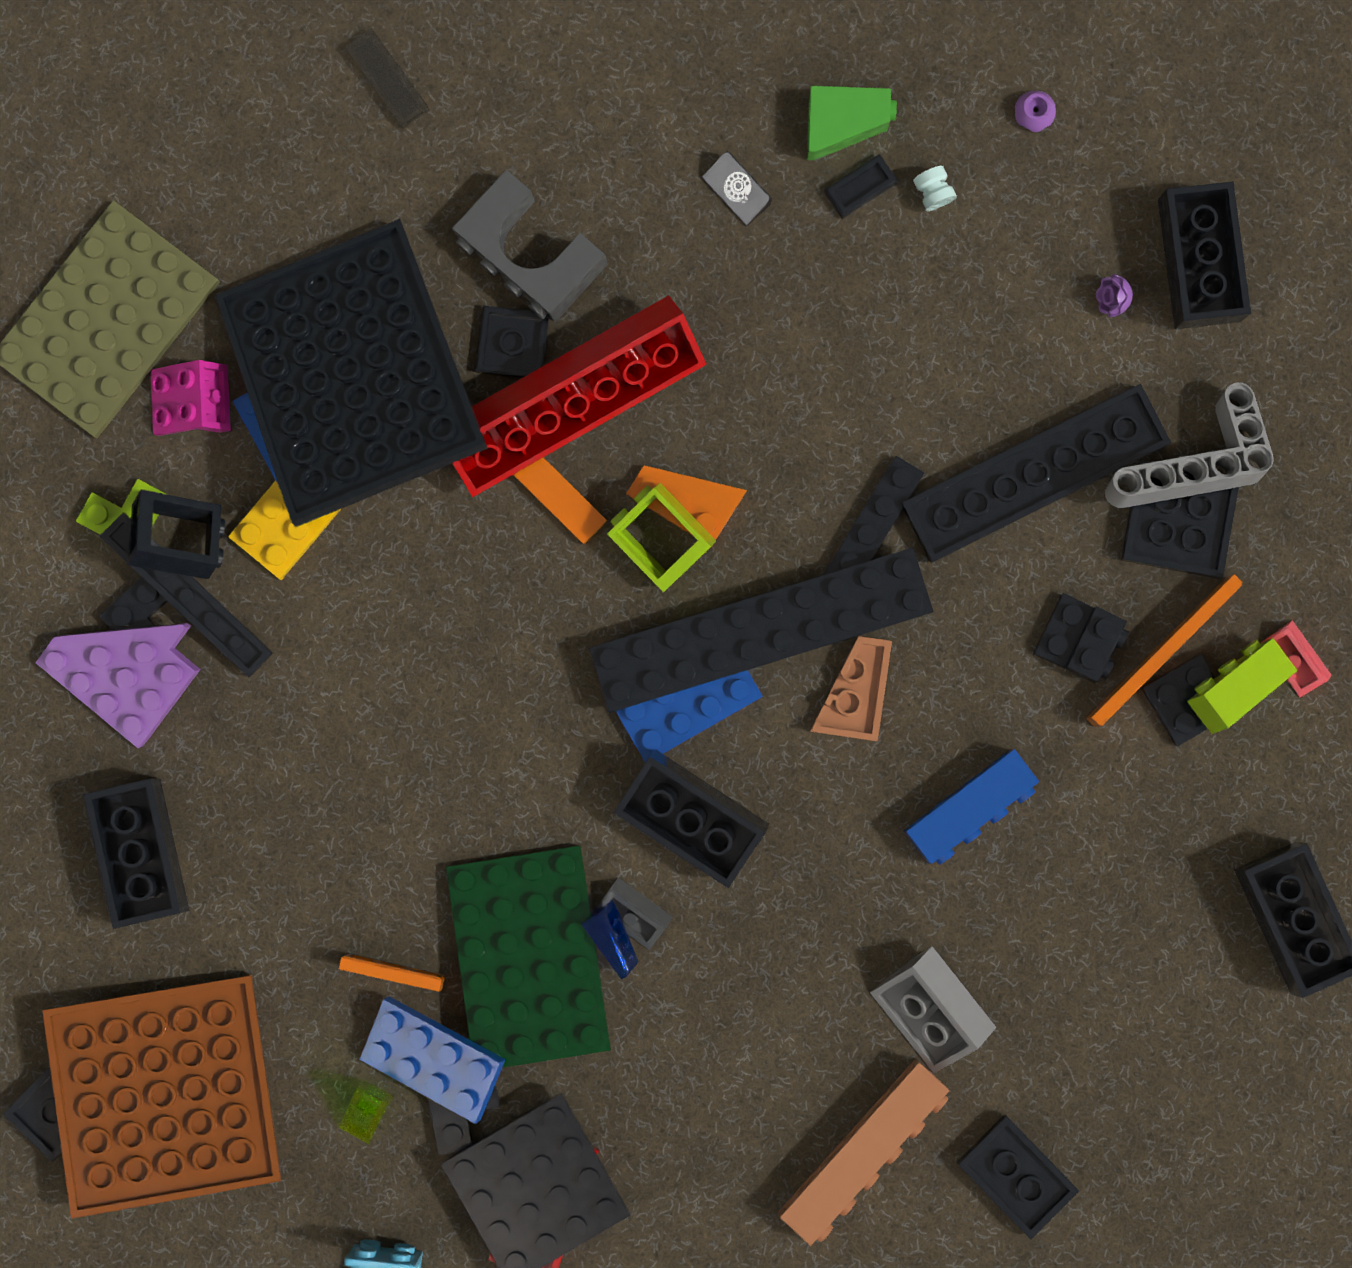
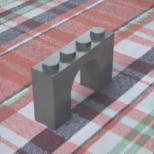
M505 170L452 228L458 238L455 243L467 255L471 256L474 252L482 259L479 264L491 276L495 277L499 274L505 279L504 286L515 297L519 298L523 295L531 302L528 305L529 308L538 317L544 319L547 316L555 323L605 269L608 262L605 254L579 233L553 262L544 267L528 269L512 263L505 256L506 237L514 224L535 203L531 190L509 171Z

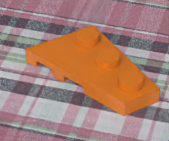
M644 465L626 495L634 499L647 485L653 489L661 483L716 540L747 490ZM657 498L647 507L693 536Z

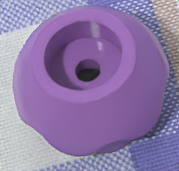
M1028 91L1021 95L1015 103L1017 123L1032 132L1043 130L1050 126L1055 119V103L1043 91ZM1033 108H1038V112H1034Z
M1111 274V277H1105L1101 280V286L1096 291L1100 312L1108 314V317H1115L1125 312L1132 302V288L1126 279L1119 275Z

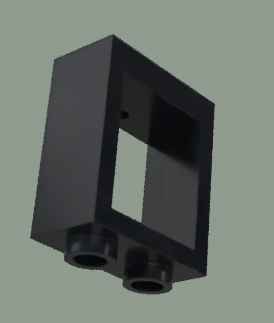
M141 489L132 504L127 565L209 579L214 570L221 567L224 555L223 548H219V540L222 538L225 530V519L221 518V505ZM153 513L206 523L205 555L151 545Z

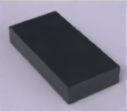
M879 154L826 188L824 193L841 218L844 219L896 185L898 180Z

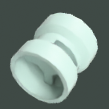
M943 166L931 168L919 174L913 180L917 190L924 192L922 202L927 211L947 205L957 197L953 187L945 182L947 173Z

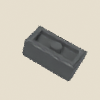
M617 878L594 910L648 950L651 949L673 918L620 878Z

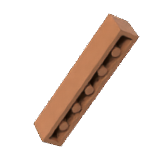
M915 1058L778 1211L780 1218L810 1246L816 1240L822 1242L832 1231L833 1226L831 1223L839 1214L845 1216L856 1203L854 1197L862 1188L868 1190L879 1178L877 1171L885 1163L890 1165L898 1158L902 1152L900 1146L908 1137L911 1139L915 1138L925 1126L923 1120L931 1111L937 1113L948 1101L946 1094L950 1090Z

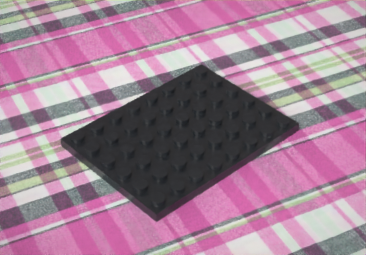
M400 219L215 295L291 523L295 527L488 449L404 225Z

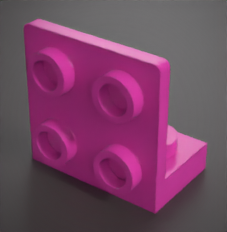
M195 360L151 370L154 435L163 436L195 429L212 432L231 431L228 365Z

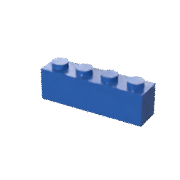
M1011 749L916 820L903 832L928 864L936 861L938 865H941L955 854L952 848L961 841L968 844L982 833L979 829L989 820L994 824L1009 813L1006 809L1007 806L1015 800L1020 804L1036 792L1033 787L1039 783V780L1017 751Z

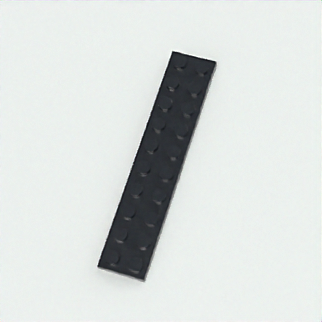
M910 548L593 646L589 649L608 711L612 713L928 615L934 611L914 548Z

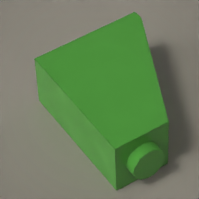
M811 86L809 94L807 160H816L887 131L890 120H896L897 101L891 100V89Z

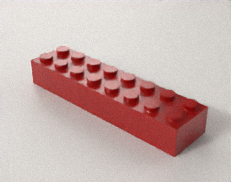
M668 295L472 406L488 449L453 463L471 496L474 497L707 365L683 312Z

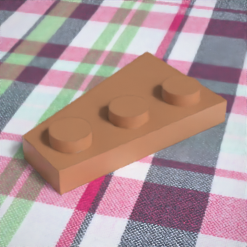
M862 636L857 637L810 732L878 742L892 641Z

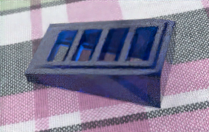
M610 900L594 910L582 923V926L618 976L623 979L637 965L638 959L614 902Z

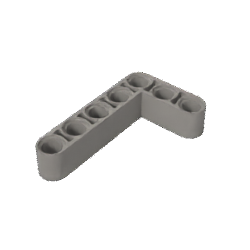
M1236 382L1230 384L1216 403V415L1227 449L1119 469L1106 487L1105 497L1107 501L1117 508H1126L1247 486L1259 482L1272 467L1274 459L1253 390L1244 383ZM1229 399L1237 401L1240 407L1233 405ZM1239 430L1246 431L1250 438L1244 437L1240 434ZM1248 460L1254 461L1259 469L1252 467ZM1215 466L1224 468L1227 475L1221 474ZM1183 472L1191 473L1195 480L1187 479ZM1150 477L1159 479L1163 486H1157L1152 483ZM1118 483L1127 485L1131 492L1122 491Z

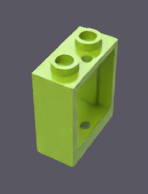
M659 483L653 489L647 485L634 498L638 504L630 512L625 508L622 509L610 521L614 527L607 534L665 592L716 540ZM656 498L698 540L667 570L625 529Z

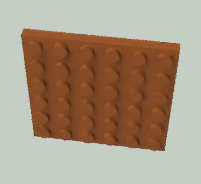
M252 975L42 1010L71 1219L281 1181Z

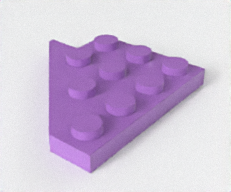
M188 623L59 635L51 640L35 662L137 748L142 747L201 670L175 649L191 627Z

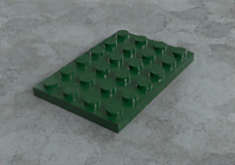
M581 846L446 867L470 1040L506 1059L502 1068L611 1051Z

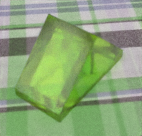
M364 1080L357 1087L339 1128L369 1144L394 1096Z

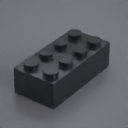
M1234 181L1166 189L1158 199L1175 330L1242 322L1251 314Z
M656 749L613 812L727 888L730 887L769 826V823Z
M150 778L83 794L112 928L116 929L190 911L161 779Z
M1294 842L1234 869L1291 995L1305 998L1352 976V940L1307 843Z

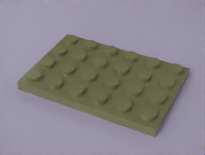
M113 200L0 343V366L97 439L220 281Z

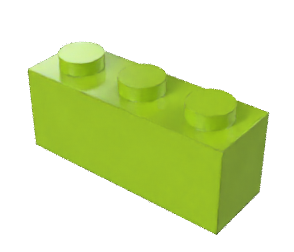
M1274 638L1262 643L1258 639L1251 642L1241 650L1243 656L1236 661L1233 658L1218 669L1220 673L1218 677L1214 680L1212 677H1209L1194 688L1197 694L1187 702L1211 734L1232 726L1298 671Z

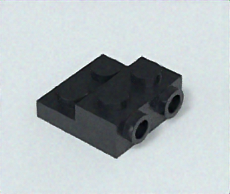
M1062 593L1033 654L1092 683L1099 682L1100 677L1106 679L1113 668L1114 661L1109 658L1114 648L1121 649L1127 639L1129 631L1124 629L1127 621L1097 606L1092 607Z

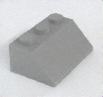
M932 946L913 957L870 992L933 1073L979 1049L996 1029L990 1018Z

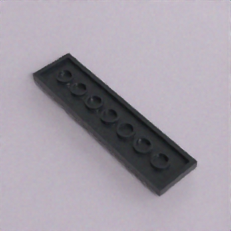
M1139 384L901 504L932 564L1168 446L1172 442L1142 385Z

